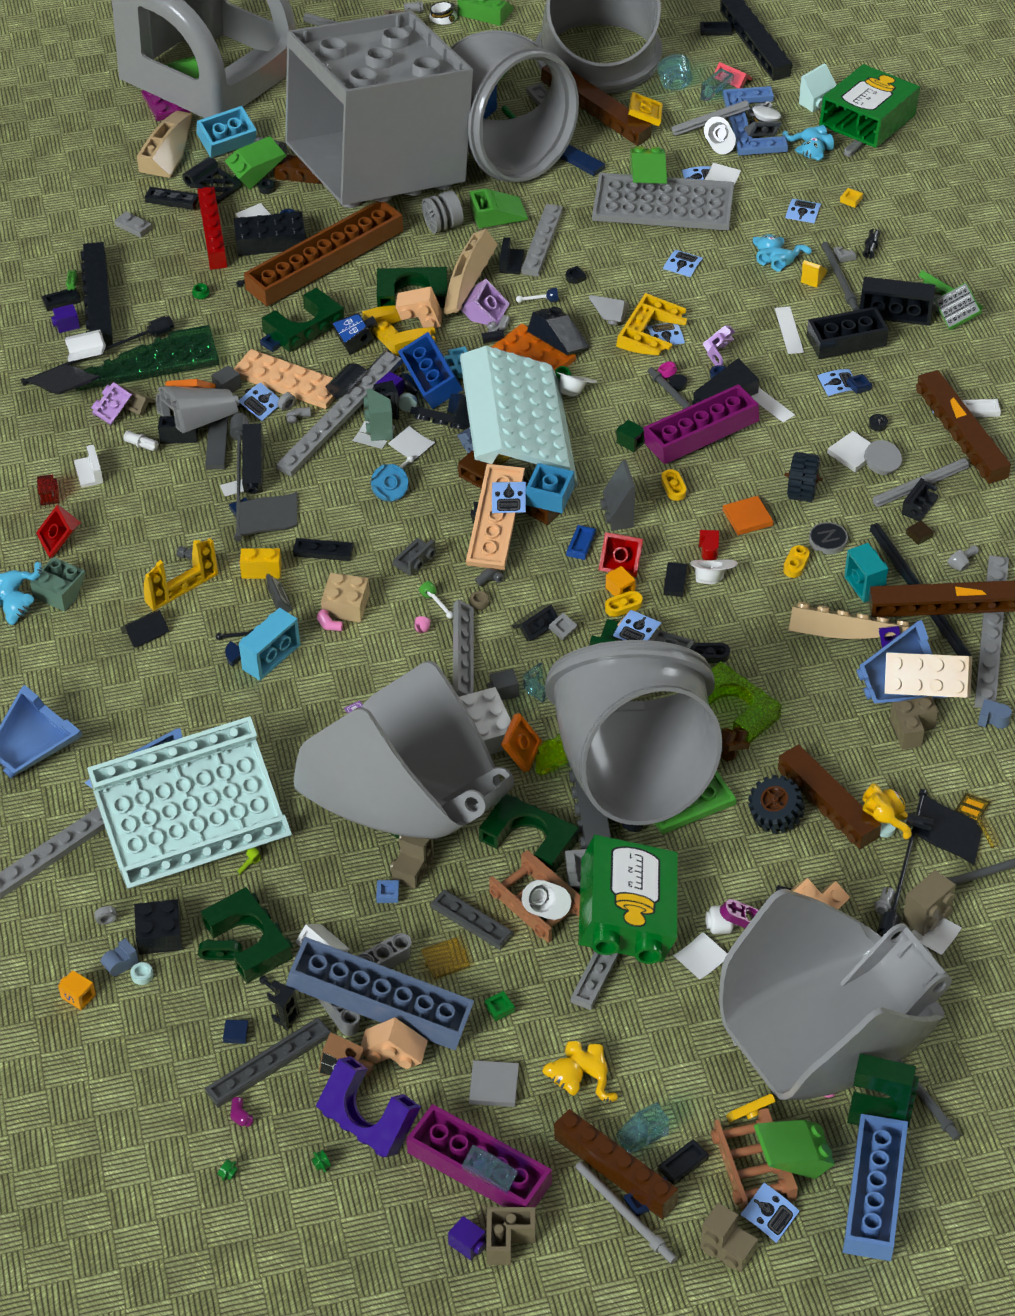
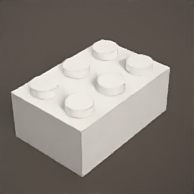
M496 687L460 696L459 698L474 721L489 754L504 751L501 743L511 720Z

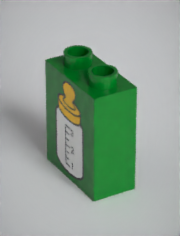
M863 64L823 96L819 125H824L825 128L877 148L915 116L920 86Z
M594 834L581 859L578 945L593 948L596 953L601 955L619 953L634 956L639 962L644 964L663 962L677 939L678 852Z

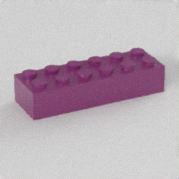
M739 384L645 426V445L665 465L758 422L759 404Z
M434 1104L430 1106L406 1138L408 1154L503 1207H536L552 1184V1169Z

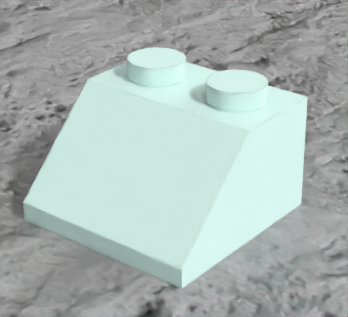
M822 64L801 76L799 104L811 112L822 108L823 96L836 86L826 64Z

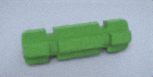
M75 269L73 271L69 270L67 274L66 286L69 291L76 288L78 275Z

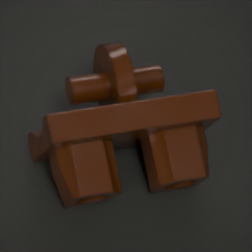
M734 727L733 730L722 728L721 757L723 760L732 761L737 756V750L749 749L750 742L745 741L747 730L740 727Z

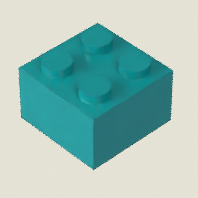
M865 543L847 550L844 577L864 603L868 602L870 586H887L886 580L889 569L887 564L878 556L877 551L869 543Z

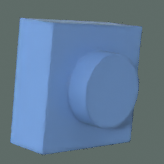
M377 880V903L399 902V880Z

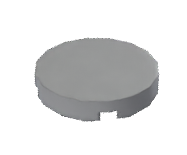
M876 440L870 443L865 450L864 459L868 463L867 466L877 474L887 475L888 473H895L901 465V452L891 442Z

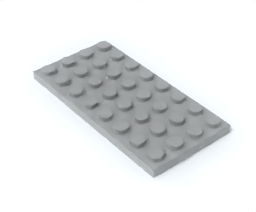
M599 172L592 221L729 230L734 182L667 177V184L633 183L631 175Z

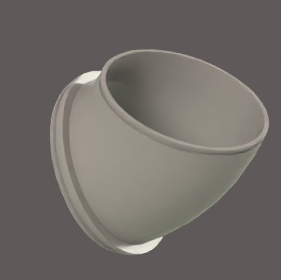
M546 0L542 30L538 34L535 43L541 48L556 54L570 70L606 94L625 92L647 81L659 65L662 57V43L657 34V28L660 21L661 3L660 0ZM584 25H612L633 31L642 36L647 42L639 51L624 60L613 63H596L575 55L562 43L558 35L571 28ZM536 60L539 69L542 70V67L546 64L543 61Z
M491 30L478 32L459 40L451 49L473 69L472 104L468 120L469 153L474 156L476 162L485 173L503 182H524L542 175L562 156L569 145L576 127L579 96L577 85L570 69L556 54L541 48L533 40L517 33ZM528 59L543 61L549 67L552 75L551 87L546 98L538 107L523 116L513 119H483L488 99L494 87L510 68Z
M623 640L599 643L577 649L559 658L551 666L545 681V693L548 700L555 705L564 751L584 793L591 803L608 818L628 825H648L667 820L681 813L694 803L713 779L722 752V733L717 717L708 702V697L712 694L715 687L714 675L706 659L699 653L672 643L649 640ZM652 692H678V694L654 700L630 701Z

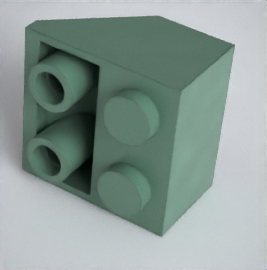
M370 388L366 389L367 396L363 397L364 408H367L364 410L365 421H369V423H366V434H370L371 441L392 440L393 426L390 399Z
M53 557L42 568L40 577L30 581L33 597L65 612L77 600L86 572Z

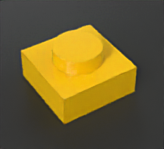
M847 188L840 197V203L855 208L863 199V193Z

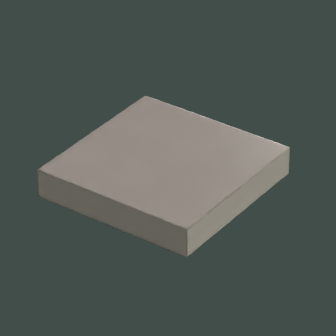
M473 1060L469 1104L515 1107L519 1063Z

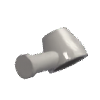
M972 545L965 551L958 550L948 559L947 563L952 568L962 572L970 565L968 558L978 554L979 549L976 545Z

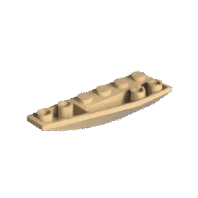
M175 111L156 127L137 155L139 172L167 178L172 176L184 155L192 113Z
M487 229L473 233L458 258L446 295L445 315L457 313L461 310L463 302L468 298L469 292L474 288L475 282L481 276L482 270L487 266L488 260L494 254L498 244Z
M799 601L798 604H794L792 607L788 631L829 638L869 639L880 637L879 628L899 626L901 634L910 626L907 621L897 620V623L889 622V618L877 617V619L869 618V615L861 613L852 615L844 610L832 611L829 606L818 605L817 608L810 607V603ZM888 632L884 635V637L893 636L896 634L893 632Z

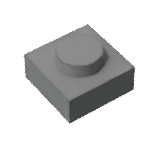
M564 613L549 624V629L562 641L577 628V625Z

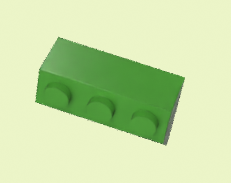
M457 0L459 16L498 26L503 24L514 9L511 4L503 0Z

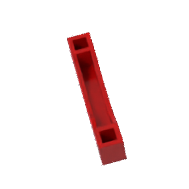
M204 187L197 189L210 270L227 268L215 188Z

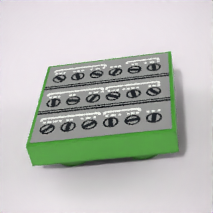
M967 283L934 299L949 330L982 314Z

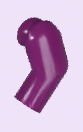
M240 1097L232 1098L230 1113L232 1121L240 1126L250 1127L253 1124L254 1118L243 1110V1099Z

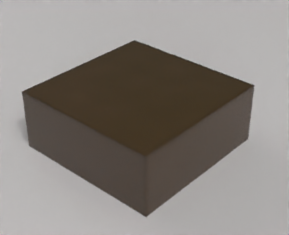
M919 521L906 528V534L918 545L932 538L934 531L923 521Z

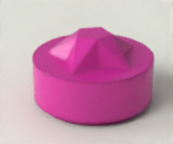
M668 361L659 366L658 372L662 374L663 378H668L677 372V368L674 362Z

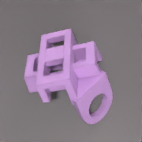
M725 325L703 343L708 357L715 366H723V359L717 348H725L729 342L734 341L731 335L735 331L730 325ZM714 355H716L719 359V363L716 361Z

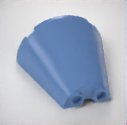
M922 620L914 623L859 665L860 668L856 672L860 681L864 680L866 688H863L867 700L872 699L873 703H885L929 697L922 695L884 694L886 653L933 655L927 641L929 638ZM932 696V698H945L943 696Z
M24 685L0 725V765L4 767L3 772L12 779L19 773L79 740L83 734L67 719L64 721L42 702L38 695Z

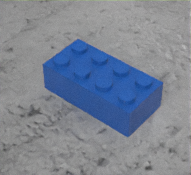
M429 332L398 351L420 392L432 409L448 400L451 394H457L463 390Z

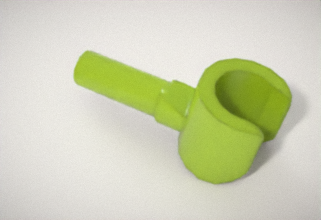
M256 847L247 850L246 855L248 859L237 870L240 875L249 865L261 861V855Z

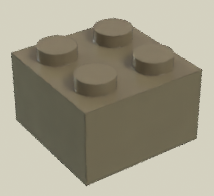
M934 870L906 894L903 922L922 936L929 930L933 931L942 918H948L953 911L952 905L955 898L956 884Z

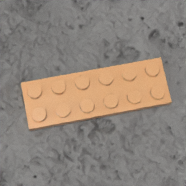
M250 349L234 368L240 374V379L256 385L261 382L268 389L282 394L290 392L296 399L323 409H327L335 400V397L325 387L333 379L332 377Z
M487 464L466 565L505 570L516 513H492V482H523L525 468Z

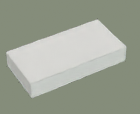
M998 399L962 400L974 417H1000L1001 410Z

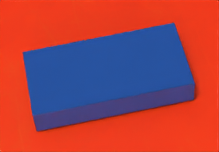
M577 525L566 551V556L585 560L596 535V529Z

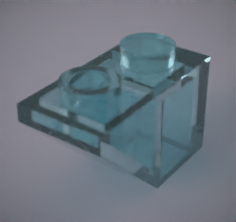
M658 1102L636 1112L617 1132L616 1137L627 1152H634L667 1136L669 1133V1119Z
M472 1145L462 1164L465 1172L506 1193L509 1191L518 1173L516 1169L474 1145Z

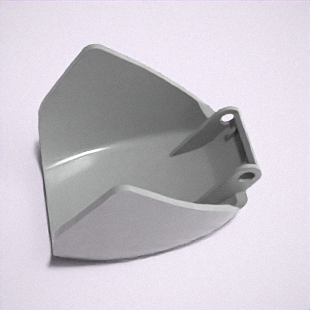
M433 661L421 663L373 694L362 707L354 709L306 740L300 747L294 773L295 790L324 809L351 822L394 835L426 839L441 838L459 830L496 805L514 786V777L508 769L504 767L495 768L489 751L470 714L439 665ZM498 774L503 775L505 779L500 782Z
M780 889L774 892L763 904L724 959L719 987L720 1014L727 1033L774 1095L780 1100H806L831 1095L854 1087L859 1054L900 1062L912 1053L944 1018L943 1008L937 1000L950 987L952 978L906 924L900 923L893 926L881 937L865 924L826 903L788 889ZM901 931L896 938L891 940L894 934Z

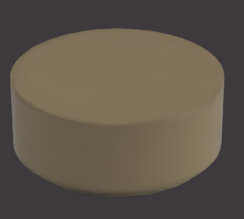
M483 591L473 592L469 597L470 606L475 610L487 608L489 605L488 594Z

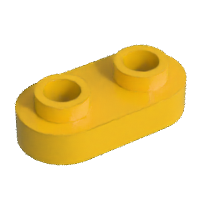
M673 469L665 470L661 474V483L667 496L674 501L683 500L686 497L687 488L679 472Z
M797 545L791 548L783 567V572L786 576L796 578L802 575L809 560L810 552L807 547Z
M629 591L611 597L605 602V612L609 616L618 617L627 614L630 610H639L642 607L643 597L636 591Z

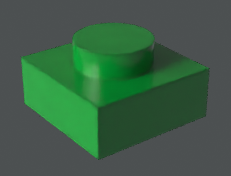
M504 991L484 1000V1006L495 1022L515 1012L514 1005Z

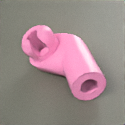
M325 609L319 611L317 621L323 629L343 630L342 621H332L328 615L329 612Z

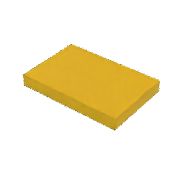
M632 92L628 115L659 126L662 119L663 104Z

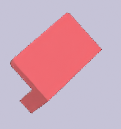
M719 62L713 74V78L738 89L743 88L746 79L752 80V77L721 62Z

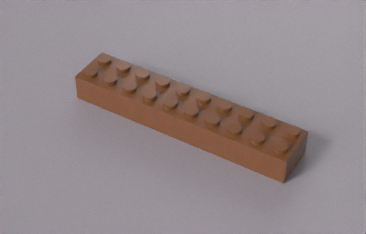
M375 201L245 272V288L265 306H269L403 232V216L386 202Z

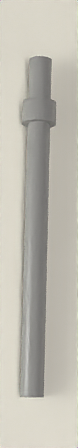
M579 1161L575 1168L650 1243L649 1246L656 1253H660L670 1264L675 1263L678 1257L666 1246V1242L659 1235L656 1236L582 1161Z

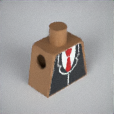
M330 1032L322 1050L319 1073L330 1076L338 1059L351 1056L368 1068L365 1075L370 1076L374 1063L362 1059L363 1047Z

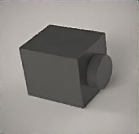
M229 365L211 375L212 383L216 384L217 389H229L233 393L241 388L240 374Z
M513 669L490 674V682L487 683V689L496 687L501 700L519 697V683Z

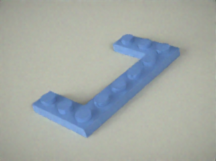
M771 86L725 89L722 91L725 107L745 100L749 104L765 103L766 101H773L774 98ZM745 111L728 117L736 137L735 146L738 155L788 152L785 136L753 139L752 136H748L744 130V127L748 125Z

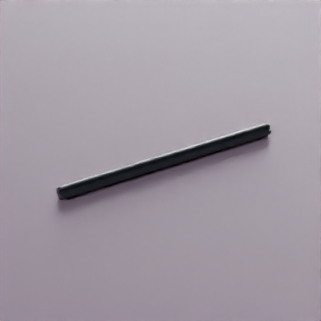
M872 524L870 532L908 585L921 584L880 524ZM929 615L958 656H971L970 651L944 615Z

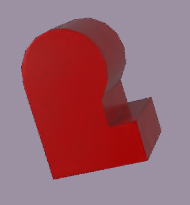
M700 530L699 547H702L701 557L703 560L711 561L718 558L719 530Z

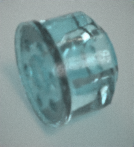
M675 54L667 56L657 65V72L665 89L681 90L692 82L691 63L685 55Z

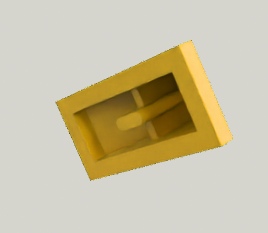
M804 260L801 283L817 288L828 270L821 265Z

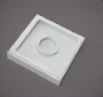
M852 431L829 447L827 454L853 472H856L867 464L864 454L870 442Z

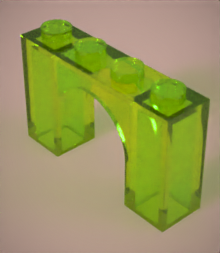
M721 661L712 668L715 687L712 694L708 697L709 706L717 699L725 696L741 698L750 706L733 721V728L740 727L748 731L745 741L751 743L781 718L782 705L776 699L764 693L761 688H757L747 678L742 677Z

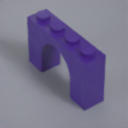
M351 1056L338 1059L316 1107L322 1111L325 1117L338 1122L343 1130L357 1136L358 1141L368 1144L375 1149L374 1151L377 1155L381 1157L397 1155L421 1106L404 1094L393 1096L379 1122L376 1124L367 1122L357 1109L356 1094L368 1068Z

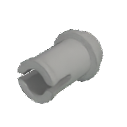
M418 0V2L404 3V11L421 13L420 11H423V2Z
M887 887L883 888L879 900L875 903L876 912L881 915L892 910L891 904L896 892L891 887H889L887 894Z

